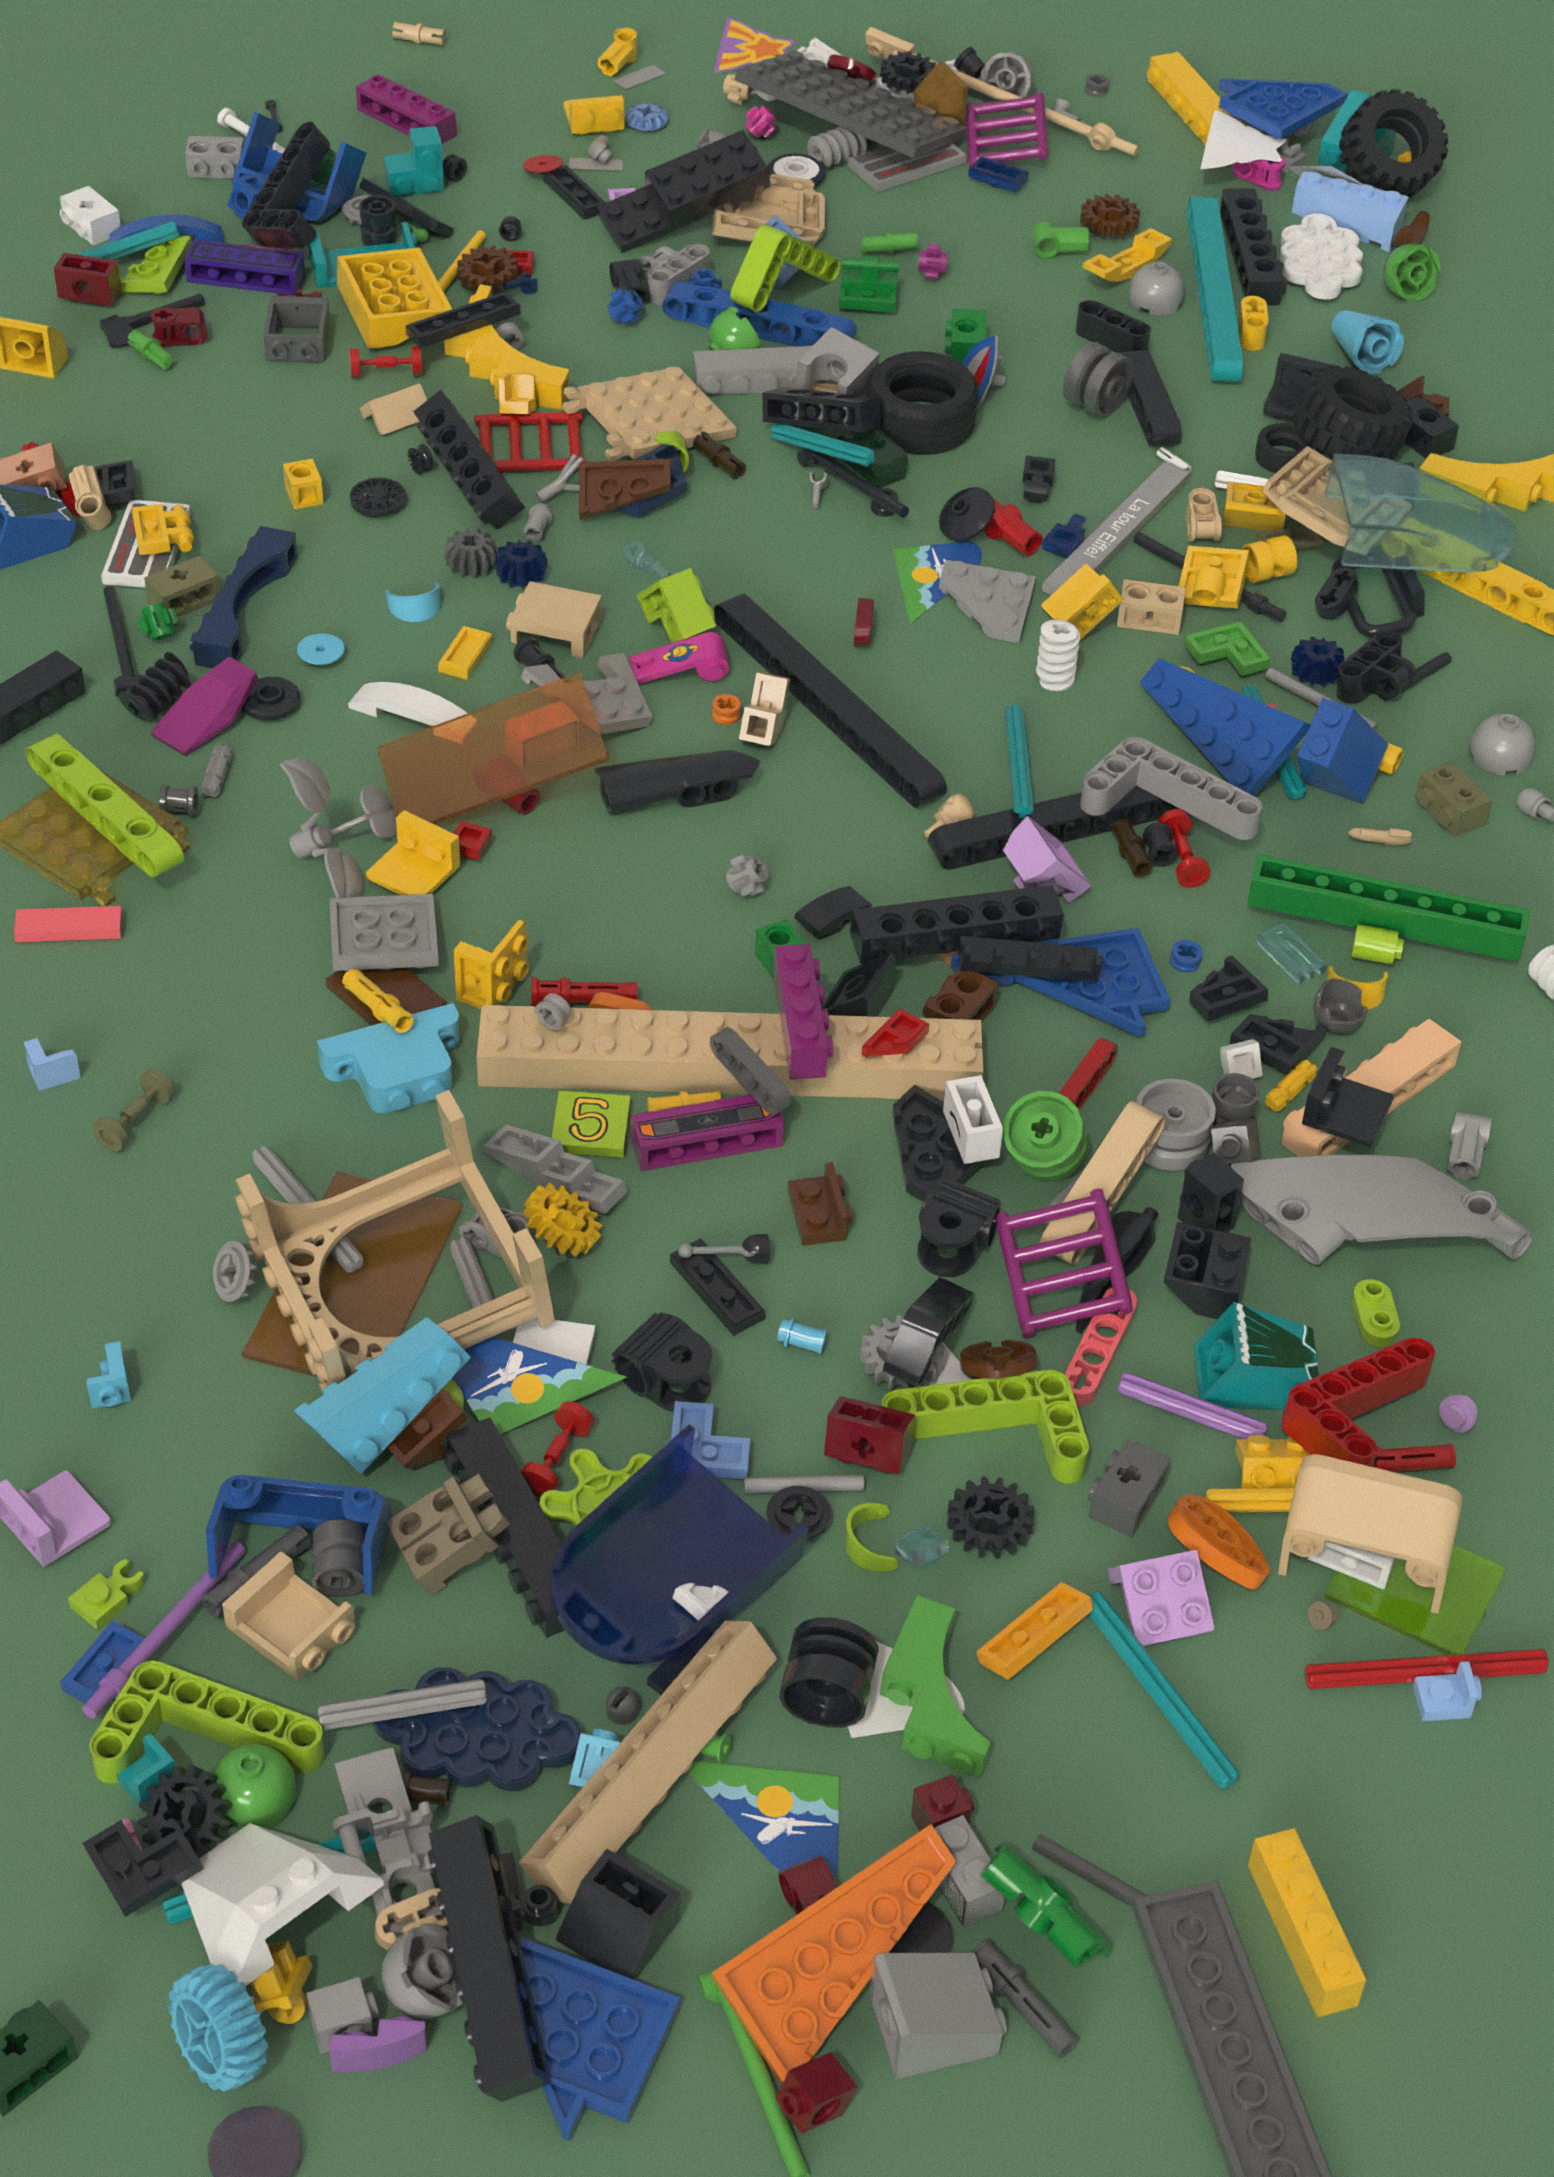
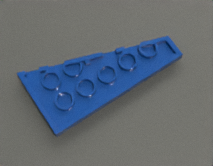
M1161 658L1157 659L1139 682L1231 785L1254 797L1306 735L1311 725Z

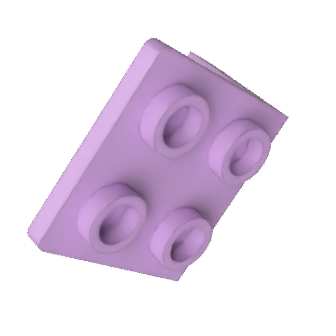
M69 1471L59 1473L28 1493L23 1489L16 1491L7 1479L0 1482V1518L43 1567L111 1525L110 1517Z
M1197 1550L1107 1569L1110 1585L1122 1584L1132 1632L1143 1646L1214 1630L1213 1618Z

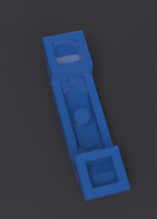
M166 214L145 217L127 223L110 233L109 241L113 242L170 221L175 222L179 235L194 234L195 240L223 243L221 226L211 221L188 215Z

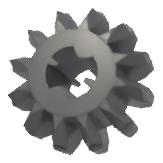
M467 528L465 532L455 531L454 536L447 538L446 550L444 551L447 566H450L452 573L460 572L462 577L472 575L475 578L476 574L479 573L487 575V571L495 566L497 546L495 545V540L491 539L490 533H481L480 529L470 531Z

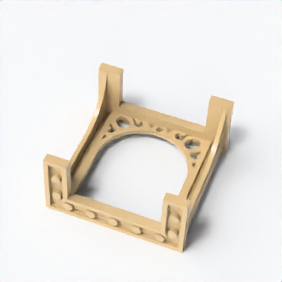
M450 1090L435 1095L447 1149L342 1194L311 1203H284L264 1195L257 1188L251 1174L236 1179L240 1195L235 1196L234 1199L243 1217L241 1221L249 1238V1247L254 1252L256 1262L263 1259L266 1267L262 1268V1272L270 1290L277 1287L280 1293L279 1296H276V1301L284 1318L291 1316L294 1324L290 1325V1329L297 1345L302 1346L305 1344L309 1351L304 1356L312 1375L317 1374L321 1392L333 1382L340 1384L357 1372L355 1367L366 1359L372 1361L385 1352V1346L398 1338L375 1337L356 1332L340 1323L330 1313L324 1304L320 1292L321 1272L328 1254L343 1236L357 1226L458 1182H461L519 1289L437 1325L446 1331L463 1349H466L535 1318L541 1328L555 1322L543 1256L527 1228L513 1233L473 1161L465 1118ZM320 1239H324V1243L321 1246H315ZM296 1253H307L315 1258L313 1263L308 1266H296L289 1262V1258ZM307 1276L310 1278V1282L307 1285H303L299 1277ZM314 1307H320V1308H321V1309H320L319 1311H317V1312H312V1311H311L312 1308H314ZM330 1332H336L339 1337L334 1340ZM350 1342H355L359 1345L357 1355L348 1353L341 1348ZM376 1347L381 1350L380 1352H371L372 1357H368V1349Z

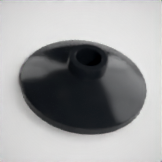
M978 487L967 488L953 495L943 506L939 516L941 532L953 541L969 540L980 534L989 525L994 515L995 503L992 496L985 489Z

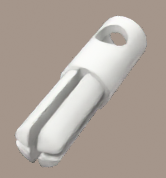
M1164 447L1159 448L1161 452L1157 451L1158 457L1171 465L1191 472L1192 467Z

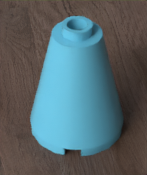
M1344 310L1339 312L1331 323L1333 335L1359 370L1369 372V374H1380L1384 372L1382 371L1383 368L1388 365L1392 366L1402 352L1404 336L1400 332V326L1389 318Z

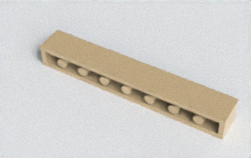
M751 1621L723 1622L519 1861V1864L533 1883L550 1888L555 1893L557 1902L572 1903L581 1881L604 1851L608 1848L616 1853L623 1843L640 1829L643 1819L653 1807L660 1804L666 1798L668 1789L679 1776L691 1768L693 1759L708 1741L717 1736L718 1729L728 1717L741 1708L743 1699L753 1687L760 1684L766 1678L768 1669L777 1658Z

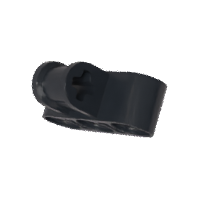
M1393 631L1380 632L1340 663L1337 674V698L1342 702L1356 703L1363 700L1372 691L1388 698H1394L1401 692L1404 685L1413 683L1417 678V670L1411 661L1401 657L1402 636Z

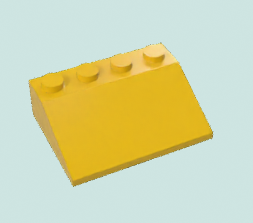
M420 248L337 257V287L368 349L396 346L409 339L406 335V325L452 310Z

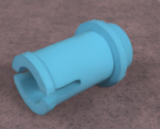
M791 1317L790 1320H782L777 1341L783 1342V1346L787 1348L790 1344L822 1354L828 1330H821L797 1323L796 1318Z

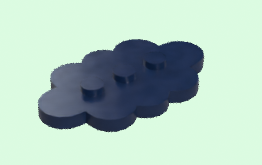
M449 1667L428 1671L419 1679L415 1689L481 1679L486 1687V1703L373 1722L377 1735L384 1741L401 1745L400 1752L403 1765L407 1770L414 1771L415 1776L434 1778L445 1773L454 1784L462 1787H474L489 1780L495 1787L505 1791H518L528 1787L536 1780L540 1767L560 1768L573 1762L581 1734V1729L574 1719L568 1715L553 1712L552 1696L549 1690L541 1683L533 1680H519L508 1684L500 1674L492 1671H481L466 1678L458 1670ZM393 1690V1691L388 1692V1693H385V1694L397 1693V1692H403V1691H409V1690Z

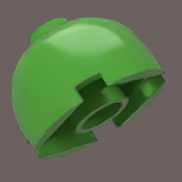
M1414 243L1404 244L1393 250L1384 264L1383 275L1386 286L1391 293L1402 299L1420 301L1428 297L1437 285V282L1434 281L1437 273L1441 271L1440 260L1436 252L1429 247Z
M733 306L728 307L717 315L709 326V340L711 342L708 345L709 350L752 349L760 347L761 342L747 318L744 317L740 320L735 315L739 310Z
M260 1743L242 1744L230 1750L216 1764L213 1774L218 1776L216 1783L224 1785L227 1789L221 1799L232 1803V1808L223 1812V1818L231 1821L230 1824L239 1827V1830L249 1823L267 1829L280 1825L287 1818V1812L293 1803L295 1806L298 1798L296 1776L292 1766L284 1754L269 1745Z

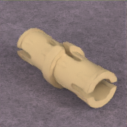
M394 22L393 28L403 30V32L392 31L394 39L411 40L415 44L424 42L440 46L445 45L446 40L436 38V36L446 37V29L429 28L421 23L410 25Z

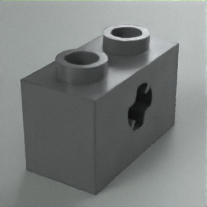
M1128 1439L1120 1452L1114 1450L1110 1455L1105 1467V1472L1107 1473L1103 1479L1097 1477L1094 1480L1087 1499L1092 1501L1089 1517L1133 1537L1167 1482L1171 1458Z

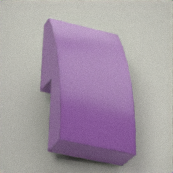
M399 2016L392 2020L380 2019L378 2036H369L360 2031H351L344 2035L332 2034L329 2051L332 2073H351L381 2069L402 2063L426 2052L425 2021H416L411 2017Z

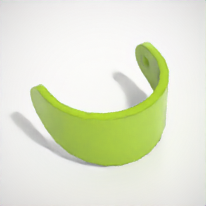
M664 431L655 434L654 440L656 443L673 445L682 451L679 458L682 464V471L685 473L689 465V455L684 436L675 431Z
M859 1504L852 1508L846 1519L845 1549L848 1556L859 1567L873 1572L894 1571L899 1566L898 1560L894 1557L878 1555L869 1551L860 1544L853 1531L866 1521L887 1517L890 1511L889 1507L885 1504Z

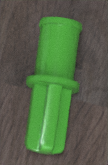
M135 329L129 334L128 339L130 341H128V344L139 351L143 359L146 361L152 360L164 370L170 369V365L174 363V357L161 348L158 340L150 339L139 329Z

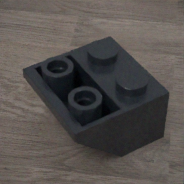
M1177 1222L1163 1283L1196 1315L1218 1319L1233 1302L1238 1303L1251 1237Z
M607 1848L581 1881L556 1935V1941L596 1966L635 1979L680 1920V1892Z

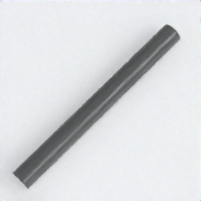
M1041 1834L1033 1844L1032 1850L1130 1906H1133L1135 1898L1148 1896Z

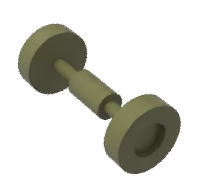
M148 1069L140 1077V1085L145 1094L142 1097L137 1096L120 1113L121 1118L118 1121L103 1116L92 1126L93 1135L102 1146L113 1152L120 1151L129 1140L123 1126L126 1123L131 1124L148 1107L147 1101L151 1098L158 1103L164 1104L175 1095L176 1090L173 1082L160 1070Z

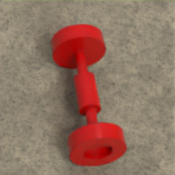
M411 346L412 358H396L395 355L375 356V359L360 360L359 348H350L352 378L361 377L360 366L376 365V368L396 367V364H412L413 376L422 375L420 348L418 346Z
M1173 809L1165 812L1159 818L1158 823H1166L1172 830L1171 840H1175L1176 848L1182 860L1175 870L1177 880L1185 888L1201 886L1209 879L1211 871L1204 858L1193 857L1192 849L1186 837L1192 829L1191 818L1182 809Z
M571 1401L562 1402L555 1412L554 1420L563 1431L554 1437L543 1456L544 1464L529 1462L521 1470L523 1477L536 1497L541 1498L543 1493L557 1489L559 1480L550 1468L552 1465H557L569 1445V1435L585 1437L589 1434L595 1423L591 1412L578 1403Z

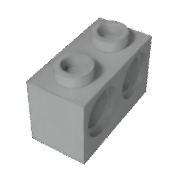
M189 136L185 151L188 178L233 179L244 146L243 137Z

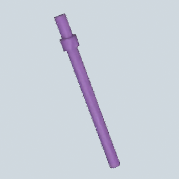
M233 1542L226 1550L218 1577L210 1578L208 1569L117 1669H111L99 1683L100 1688L82 1707V1711L87 1717L95 1719L112 1699L118 1697L136 1667L148 1661L202 1601L201 1597L210 1592L246 1553L242 1544Z

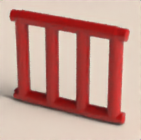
M566 412L483 414L474 416V422L476 426H479L480 443L491 458V426L508 425L510 460H493L501 472L562 471L573 454L577 455V459L582 457L579 423H582L583 420L582 412L567 414ZM550 424L568 425L570 458L552 459ZM520 425H538L540 459H522Z

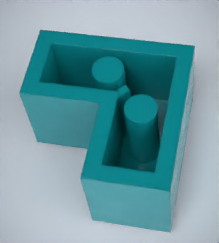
M437 127L409 129L410 153L383 156L385 182L388 190L398 196L444 192L442 143Z

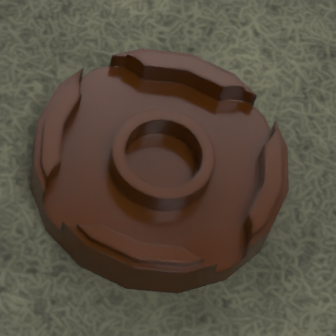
M1005 1340L1001 1341L1002 1346L992 1347L991 1342L984 1341L970 1345L961 1351L960 1369L967 1375L980 1378L1018 1376L1036 1368V1350L1031 1344L1023 1341Z

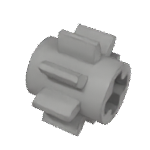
M751 853L746 856L741 854L730 860L733 867L727 870L726 879L734 892H741V895L744 897L748 894L753 896L764 891L762 882L768 879L769 874L767 866L761 858H754Z

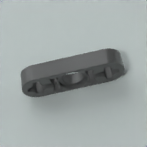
M726 1027L710 1037V1047L716 1058L767 1113L776 1115L791 1105V1095L785 1084L736 1031Z

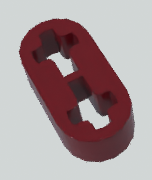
M858 598L854 646L870 647L874 599Z

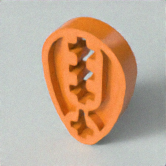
M1192 1494L1183 1495L1179 1498L1167 1517L1168 1525L1175 1537L1190 1551L1197 1550L1199 1559L1225 1577L1248 1589H1258L1270 1573V1567L1262 1551L1247 1531L1224 1508L1207 1498Z

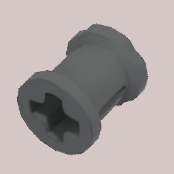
M162 785L159 800L161 814L180 812L188 813L190 817L196 816L199 803L197 787L191 786L188 790L174 789L168 785Z

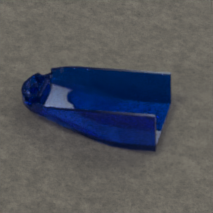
M690 1424L583 1519L567 1535L555 1556L551 1575V1598L556 1615L565 1631L576 1643L600 1658L616 1663L637 1665L662 1661L680 1653L718 1629L724 1621H730L768 1590L803 1556L808 1527L801 1523L786 1538L692 1456L695 1428ZM687 1583L710 1588L716 1585L728 1591L699 1621L672 1598L675 1589Z

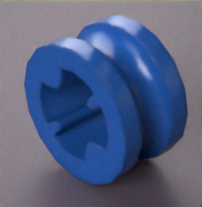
M1191 940L1178 941L1172 948L1170 964L1181 972L1195 971L1201 963L1200 961L1203 956L1202 948Z

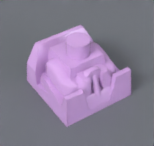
M1027 816L1012 832L1003 851L1019 873L1013 879L1019 889L1053 885L1057 894L1062 893L1066 901L1070 903L1092 887L1064 844Z

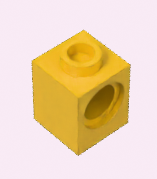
M313 458L283 464L285 489L294 510L324 504L322 479Z

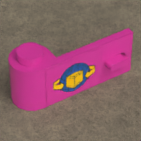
M712 632L703 633L629 656L630 667L638 685L694 667L698 675L706 681H718L724 678L729 671L724 639L719 634Z

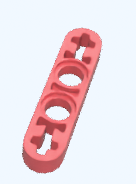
M1113 1287L1105 1292L1103 1298L1114 1296ZM1130 1289L1133 1311L1128 1314H1120L1118 1312V1316L1114 1315L1113 1312L1093 1316L1064 1374L1070 1382L1077 1406H1086L1095 1399L1135 1317L1138 1300L1136 1294ZM1100 1327H1110L1116 1332V1335L1113 1337H1103L1096 1330ZM1087 1354H1096L1103 1359V1362L1093 1365L1087 1363L1083 1357ZM1081 1375L1086 1377V1385L1080 1390L1075 1389L1074 1387H1077L1081 1380Z

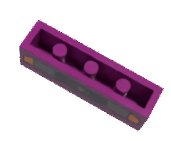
M749 1094L631 1115V1142L640 1170L646 1171L782 1147L784 1121L780 1112L776 1115L767 1113Z

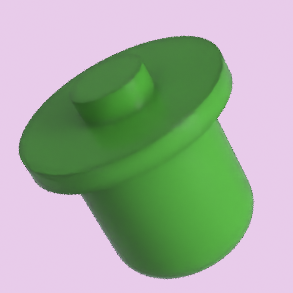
M409 226L410 233H415L417 243H425L428 240L426 229H415L414 226Z
M724 1733L722 1736L712 1738L703 1747L701 1753L716 1757L719 1763H724L731 1751L730 1734Z

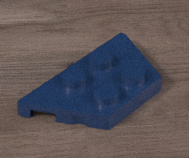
M663 444L636 459H670L671 491L614 509V511L641 517L687 491V480L682 471V464L677 456L675 446Z

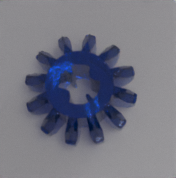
M520 540L516 543L507 541L506 546L498 548L496 560L494 561L495 571L500 578V582L504 584L509 583L510 588L521 586L524 589L529 581L536 583L544 581V575L548 567L546 553L542 551V546L533 545L532 540L526 543Z
M1311 636L1309 641L1305 639L1300 640L1299 645L1295 646L1291 655L1292 675L1299 677V682L1301 683L1309 682L1311 687L1314 684H1319L1322 687H1325L1327 683L1335 684L1338 666L1345 659L1344 649L1337 647L1336 641H1326L1325 637L1316 639Z

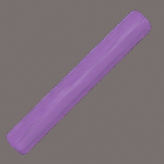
M1125 1372L1120 1379L1118 1392L1122 1395L1242 1439H1247L1252 1435L1266 1436L1268 1425L1263 1421L1129 1372Z

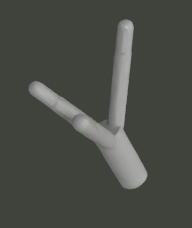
M573 454L559 477L535 493L537 499L544 503L562 490L579 491V485L565 484V481L579 467V463L583 462V458L579 457L577 459V455Z

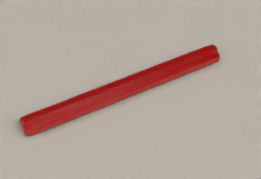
M1544 1649L1320 1663L1308 1664L1304 1671L1306 1685L1310 1689L1414 1682L1415 1677L1456 1674L1459 1663L1469 1661L1473 1676H1478L1479 1678L1539 1674L1547 1672L1549 1660Z

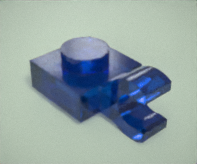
M1074 514L1066 526L1057 523L1043 539L1042 549L1067 559L1084 542L1085 529L1081 527L1085 523L1086 517Z

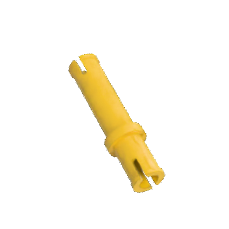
M351 969L345 973L342 983L345 985L344 987L372 1010L376 1019L381 1022H387L398 1033H405L411 1029L414 1022L413 1017H411L412 1014L400 1006L399 1000L394 995L383 992L358 969Z

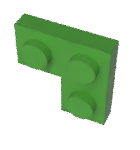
M1241 621L1185 636L1184 646L1198 664L1227 657L1241 676L1267 670L1270 667V657Z

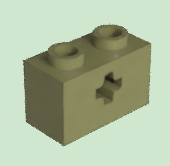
M200 555L144 577L147 602L150 605L163 602L167 610L175 609L177 617L212 604L216 594H220L219 575Z

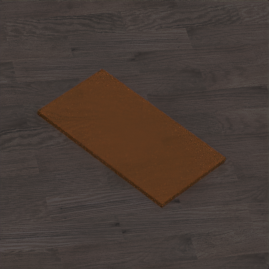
M580 672L378 746L377 753L381 759L396 817L405 810L435 825L609 761V753L605 749L583 683L584 678Z
M336 1172L322 1200L342 1194L372 1180ZM428 1195L369 1220L349 1231L345 1236L363 1256L362 1261L364 1265L354 1273H348L331 1253L328 1254L321 1272L320 1292L324 1304L330 1313L343 1325L365 1335L375 1337H399L402 1335L463 1209V1203ZM319 1240L315 1246H321L322 1242ZM296 1253L292 1256L290 1263L296 1266H308L313 1263L315 1258L307 1253ZM307 1276L299 1277L303 1285H307L310 1282V1278ZM276 1287L242 1352V1357L313 1376L304 1356L309 1351L305 1344L302 1346L297 1345L290 1329V1325L294 1324L291 1316L284 1318L276 1301V1296L280 1295ZM314 1307V1308H312L311 1311H312V1312H317V1311H319L321 1308H320V1307ZM330 1332L334 1340L339 1337L336 1332ZM350 1342L341 1349L357 1355L359 1345L355 1342ZM376 1347L368 1349V1357H372L371 1352H380L381 1350Z

